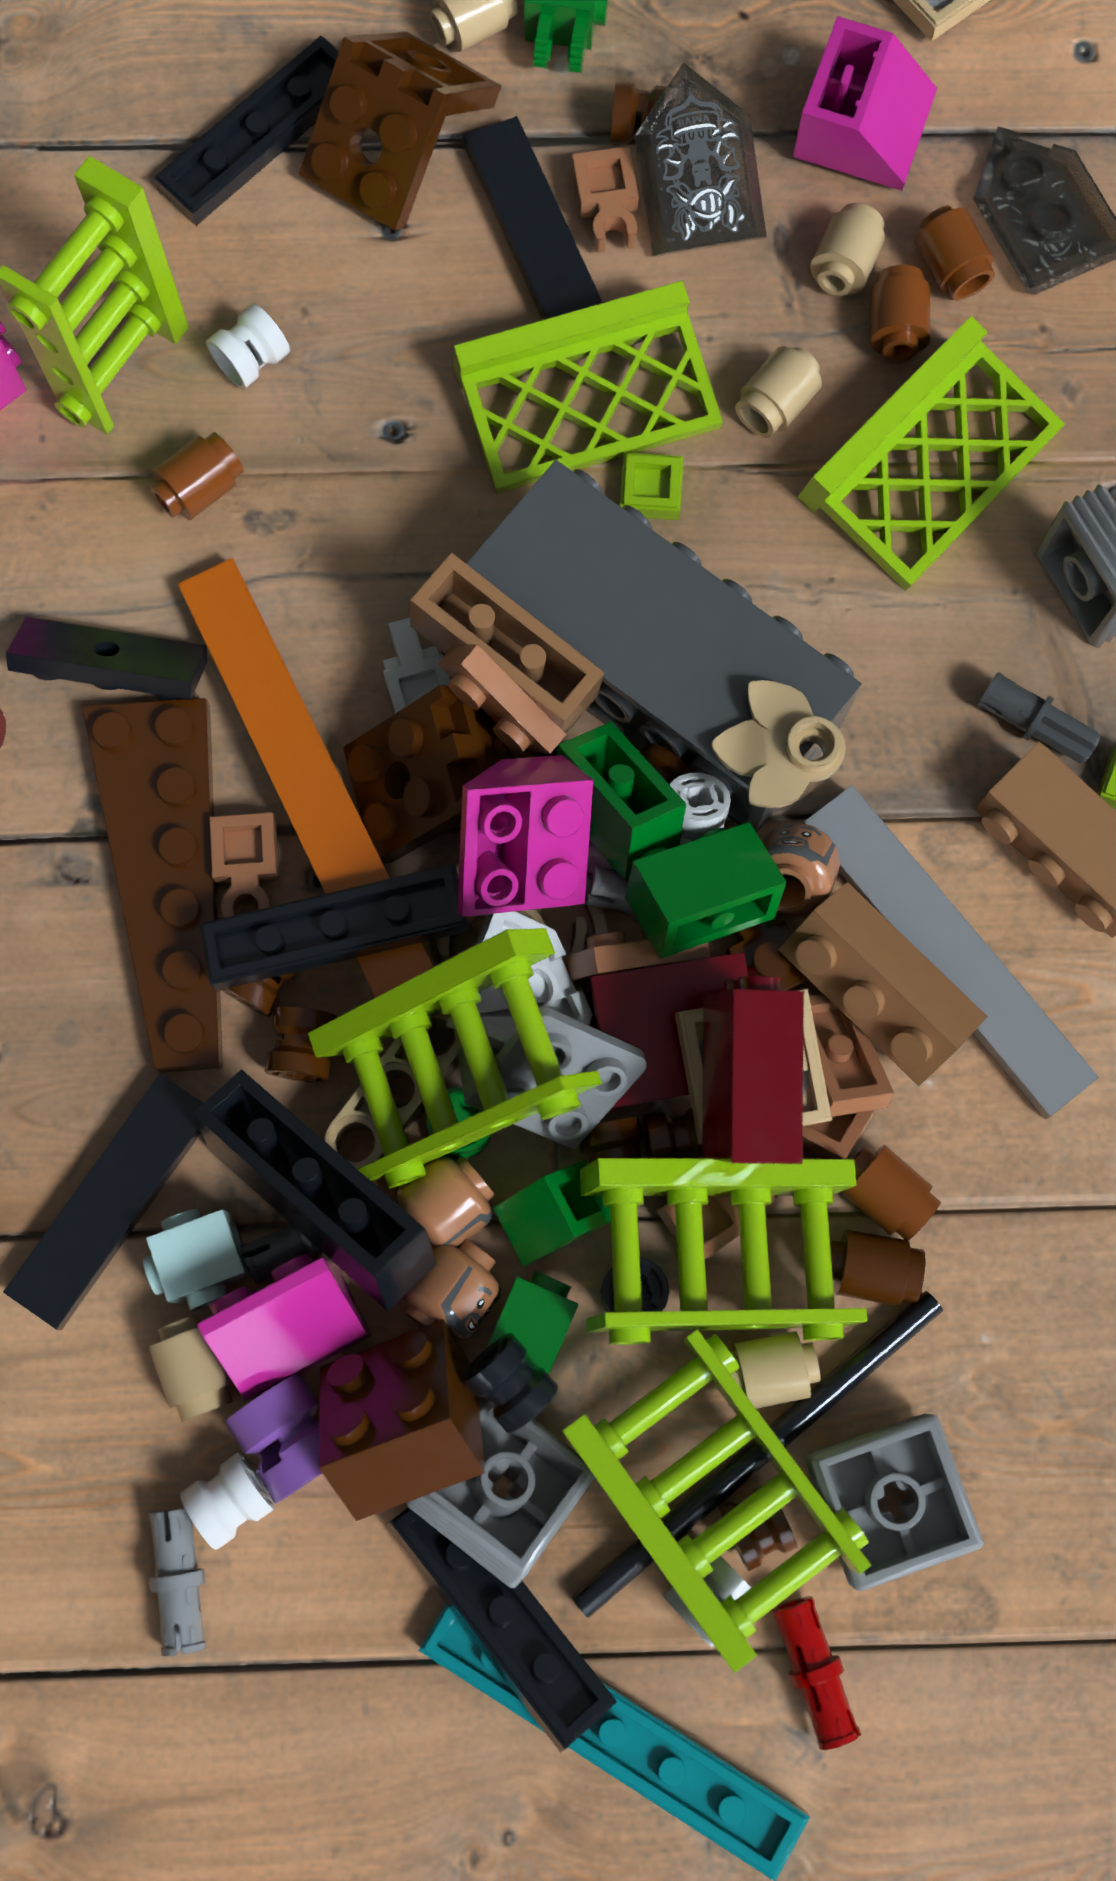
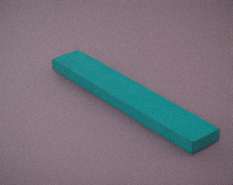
M445 1604L418 1651L543 1731L448 1605ZM601 1680L617 1703L568 1748L768 1878L776 1881L810 1818L808 1813Z

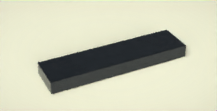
M320 35L153 177L157 190L197 226L316 123L339 51Z
M518 116L464 134V145L542 320L603 303Z
M453 863L200 923L210 985L216 991L470 931L467 917H461L457 912L459 879L456 867Z
M159 1074L3 1293L54 1329L62 1330L201 1134L192 1113L203 1102Z
M409 1507L389 1522L388 1529L560 1753L568 1748L617 1703L523 1581L515 1588L508 1587Z

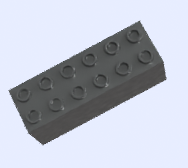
M557 460L551 464L466 563L605 672L598 696L586 709L587 712L603 724L612 722L639 751H642L647 743L660 745L683 760L690 767L692 773L711 775L723 782L730 792L731 799L727 817L738 825L750 822L756 833L776 808L751 805L748 793L752 777L742 776L729 770L712 750V742L718 735L743 721L752 720L748 702L749 683L751 681L767 680L789 685L805 695L814 716L823 717L831 721L839 729L842 727L862 685L861 682L854 678L852 669L842 659L830 653L823 655L803 641L801 632L790 621L781 616H769L752 603L748 592L738 583L730 579H723L721 581L702 567L699 557L689 547L680 542H673L671 544L652 530L650 522L637 509L628 505L620 507L603 494L599 484L589 474L580 469H574L572 472ZM806 742L799 746L801 754L810 760H815L822 752L821 748L813 742Z

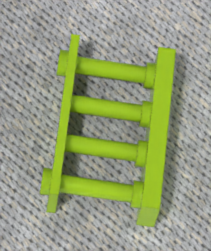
M88 156L74 174L85 203L84 212L86 216L34 282L2 265L0 267V286L8 300L6 305L7 311L20 324L57 399L54 403L57 410L79 427H85L89 423L108 435L113 429L114 424L101 394L146 335L153 337L157 333L176 345L188 330L189 325L143 187L93 157ZM98 246L101 252L60 304L58 296ZM112 282L114 288L75 337L73 331ZM125 316L127 320L91 367L88 368L87 364Z
M546 928L506 929L308 1033L316 1058L344 1055L346 1063L354 1064L385 1156L357 1169L370 1181L385 1178L388 1188L398 1187L427 1175L424 1164L536 1113H539L541 1120H545L570 1112L581 1106L578 1094L603 1084L598 1070L564 1076L561 1072L528 980L534 975L532 965L555 954ZM492 985L495 989L502 988L537 1085V1087L509 1099L477 1008V1004L482 1001L479 992ZM441 1011L445 1015L451 1014L484 1111L461 1122H458L427 1033V1029L432 1027L429 1017ZM391 1036L394 1039L402 1040L433 1131V1135L409 1145L379 1057V1053L384 1051L381 1041Z
M598 1158L580 1169L581 1196H603V1206L610 1207L615 1312H605L587 1318V1333L609 1332L610 1345L651 1343L650 1331H695L697 1329L802 1328L803 1340L843 1339V1327L867 1322L866 1308L835 1309L827 1205L834 1203V1194L856 1186L854 1159H803V1164L727 1163L712 1159ZM643 1196H667L668 1206L675 1207L680 1311L642 1312L637 1206L644 1204ZM708 1196H731V1206L738 1207L745 1310L708 1311L702 1206L708 1204ZM771 1196H793L794 1206L801 1208L808 1309L772 1310L765 1205L771 1204Z
M697 1329L683 1340V1343L694 1356V1359L611 1422L608 1423L603 1418L593 1425L586 1414H584L565 1428L563 1433L735 1674L757 1656L746 1640L757 1631L753 1625L756 1621L839 1556L851 1571L858 1574L863 1573L871 1564L860 1549L868 1544L869 1541L843 1507L833 1514L731 1375L740 1367L720 1338L714 1334L705 1340ZM712 1381L736 1416L651 1481L647 1476H644L637 1483H634L618 1461L629 1453L625 1446ZM754 1438L779 1474L692 1540L687 1535L679 1542H676L661 1521V1518L671 1511L667 1504ZM797 1497L822 1533L735 1600L730 1594L723 1601L719 1602L703 1580L704 1577L713 1571L710 1563Z

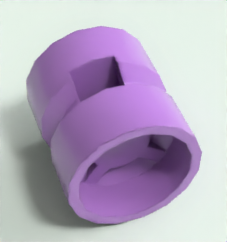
M296 1373L278 1383L225 1421L243 1453L257 1454L260 1458L255 1472L275 1504L322 1474L319 1469V1421L315 1416L320 1403L301 1373Z

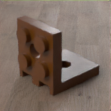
M407 31L344 37L299 175L394 231L406 227L445 117L494 108L502 85ZM367 128L373 130L381 141L382 151L376 163L370 162L364 156L361 149V138Z
M439 685L344 746L343 750L361 820L382 863H392L461 824L463 785L501 759H511L506 751V747L512 752L514 758L557 755L558 745L551 754L525 751L520 754L513 751L495 735L493 727L497 723L481 707L475 710L467 706L454 695L448 686ZM408 768L410 773V781L407 783L404 789L403 777L406 769Z

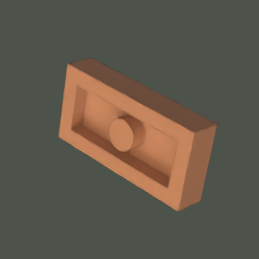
M478 644L453 645L437 664L452 678L448 683V687L454 695L475 710L481 707L497 723L493 727L495 735L513 751L520 754L524 751L551 754L567 735Z
M621 931L587 937L586 950L566 955L564 959L571 980L577 981L591 976L711 958L709 944L707 942L659 959L644 931H642L643 941L627 943L625 934Z
M824 994L809 996L831 1117L888 1108L894 1091L871 1040Z

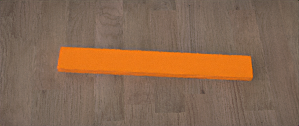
M230 558L178 583L325 894L390 879L234 559ZM422 942L356 958L375 998L433 968Z

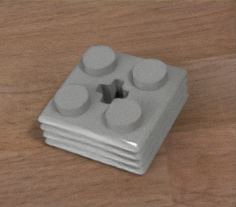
M1098 484L1093 492L1086 490L1083 497L1076 495L1072 503L1067 501L1063 503L1038 546L1036 556L1090 644L1100 648L1104 641L1110 643L1114 636H1116V496L1112 498L1107 488Z
M483 1397L479 1402L485 1473L409 1501L407 1506L510 1588H515L527 1576L595 1477L576 1451L536 1420L532 1419L520 1429L507 1433L493 1417V1405ZM502 1475L513 1483L509 1489L510 1496L507 1495L503 1499L497 1497L492 1492V1482L498 1481Z
M923 1413L806 1455L805 1462L814 1488L833 1514L843 1507L869 1541L868 1544L860 1549L871 1564L863 1573L858 1574L851 1571L839 1556L847 1582L856 1590L864 1591L983 1547V1538L939 1418L936 1415ZM889 1482L895 1489L906 1490L908 1499L899 1504L901 1516L894 1519L890 1512L879 1510L877 1500L885 1496L883 1486Z

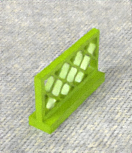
M683 280L454 345L453 368L459 387L463 389L496 494L537 482L555 460L573 472L574 469H583L621 458L624 452L638 453L721 428L723 420L687 310L690 301ZM678 332L684 356L676 370L646 355L654 338ZM643 342L639 351L630 346ZM613 351L632 361L620 387L589 371L598 354ZM587 358L582 367L574 363V361ZM687 364L689 366L692 379L682 374ZM639 365L669 381L657 407L626 391ZM557 367L576 377L563 403L533 388L541 371ZM529 375L526 383L516 379L518 377ZM583 382L613 397L600 423L570 407ZM500 383L519 393V396L505 420L483 408L477 389ZM676 385L699 397L704 416L684 422L663 410ZM527 398L557 414L544 439L513 424ZM620 401L651 417L641 435L627 438L607 427ZM564 418L594 433L585 451L571 455L550 444ZM657 421L667 426L652 431ZM489 424L500 430L495 441L493 440ZM507 434L537 449L529 467L504 474L498 451ZM601 438L611 442L610 444L596 447ZM545 454L555 459L540 464Z
M972 316L811 478L797 496L813 513L821 508L905 591L1065 425L981 341L988 331ZM975 364L993 381L994 399L967 398L965 374ZM954 387V398H943ZM930 410L955 411L956 439L928 438L927 413ZM967 411L995 412L996 440L969 439ZM1008 412L1026 413L1042 431L1033 441L1009 440ZM915 427L916 438H905ZM891 450H916L918 479L889 478L888 453ZM929 451H957L958 480L930 479ZM969 452H997L998 477L994 481L971 480ZM1010 453H1020L1010 464ZM876 467L877 478H865ZM852 490H876L878 493L879 520L859 519L842 501ZM889 491H918L919 520H891ZM930 492H959L960 517L956 521H932ZM971 492L982 493L972 503ZM873 532H879V538ZM891 532H920L921 558L911 568L892 552ZM932 533H944L933 544Z

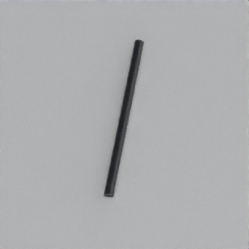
M924 1291L917 1302H911L811 1389L810 1398L798 1400L773 1421L769 1427L782 1445L786 1448L943 1312L938 1301L929 1292ZM755 1439L751 1440L669 1513L663 1516L661 1521L677 1542L770 1460ZM637 1539L571 1597L583 1614L589 1618L651 1565L654 1560L641 1541Z

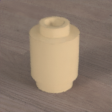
M433 0L434 10L429 12V20L439 42L443 46L450 44L455 51L461 52L507 28L508 20L517 15L516 0Z
M850 203L832 216L810 265L812 276L825 292L835 296L853 295L865 287L885 241L883 231L884 220L874 208L862 203Z
M786 346L778 347L740 390V400L736 403L735 410L743 424L755 434L765 438L771 437L776 431H784L822 387V380L819 374L820 368L815 358L809 352L799 347H794L793 349Z
M196 1315L157 1329L161 1342L149 1347L169 1408L177 1407L181 1422L233 1402L228 1386L234 1383L203 1338L197 1326L198 1320Z
M796 1331L733 1343V1350L730 1353L740 1368L731 1375L756 1409L810 1398V1384L821 1381L818 1359L813 1343L806 1342L801 1344Z

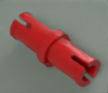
M806 1596L775 1607L776 1609L771 1610L777 1622L793 1668L788 1673L793 1689H800L813 1724L819 1749H834L855 1741L862 1734L856 1724L839 1676L844 1672L840 1657L832 1655L815 1608L814 1598Z

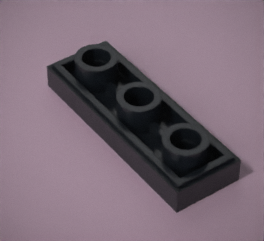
M25 617L6 651L8 671L31 674L41 680L62 679L93 684L95 687L103 690L125 689L154 694L156 697L165 700L178 698L191 700L207 664V645Z

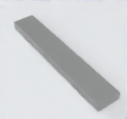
M853 785L804 821L803 824L815 826L826 833L836 845L840 859L838 872L845 881L856 889L988 1016L973 1034L1044 1119L1051 1117L1099 1078Z

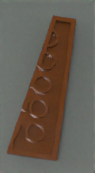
M206 698L83 706L84 719L154 1069L159 1073L223 1068L220 990L216 991L210 985L200 923L218 919L217 884L212 878L210 817H214L210 705Z

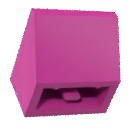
M837 16L801 115L793 157L902 191L937 87L894 33Z
M563 755L501 759L463 785L457 912L461 917L585 904L593 793L592 778Z
M308 1253L303 1254L273 1270L271 1274L275 1283L258 1292L256 1289L248 1291L246 1286L241 1287L209 1305L213 1316L198 1323L197 1326L244 1400L255 1399L296 1373H303L372 1336L336 1264L323 1257L316 1260L315 1258L310 1259Z

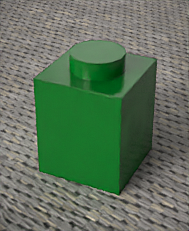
M585 1160L543 1176L493 1208L523 1267L565 1249L611 1222L610 1208L603 1206V1196H581L580 1169L587 1165Z
M537 1271L534 1272L531 1282L517 1277L487 1347L500 1337L513 1333L526 1348L527 1361L534 1368H544L549 1374L579 1305L567 1299L571 1287Z

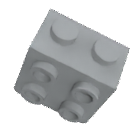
M541 1007L539 1010L563 1076L598 1070L603 1084L578 1094L581 1106L570 1112L545 1120H541L539 1113H536L514 1124L567 1147L576 1149L646 1070L647 1063L644 1052L641 1049L551 1008ZM517 1031L501 1050L491 1046L509 1099L537 1087ZM461 1046L458 1049L464 1102L466 1105L484 1111Z

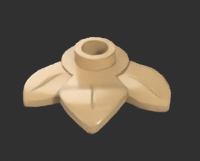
M767 680L751 681L748 685V702L752 720L743 721L725 730L712 742L713 752L729 770L742 776L752 777L748 793L749 803L764 808H781L797 801L809 782L825 780L839 769L846 751L845 740L839 728L823 717L814 716L810 704L802 692L789 685ZM806 742H813L821 748L823 756L816 760L807 759L801 754L799 746Z

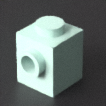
M192 1209L173 1215L161 1221L163 1232L146 1238L151 1255L143 1258V1265L155 1295L164 1293L167 1302L182 1304L187 1302L190 1311L209 1306L212 1302L227 1294L226 1286L251 1277L244 1260L246 1257L243 1256L240 1245L243 1243L233 1214L223 1209L201 1217L199 1209Z

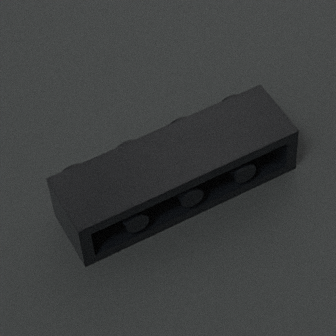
M242 1069L192 1113L209 1150L387 1311L437 1264L426 1229Z

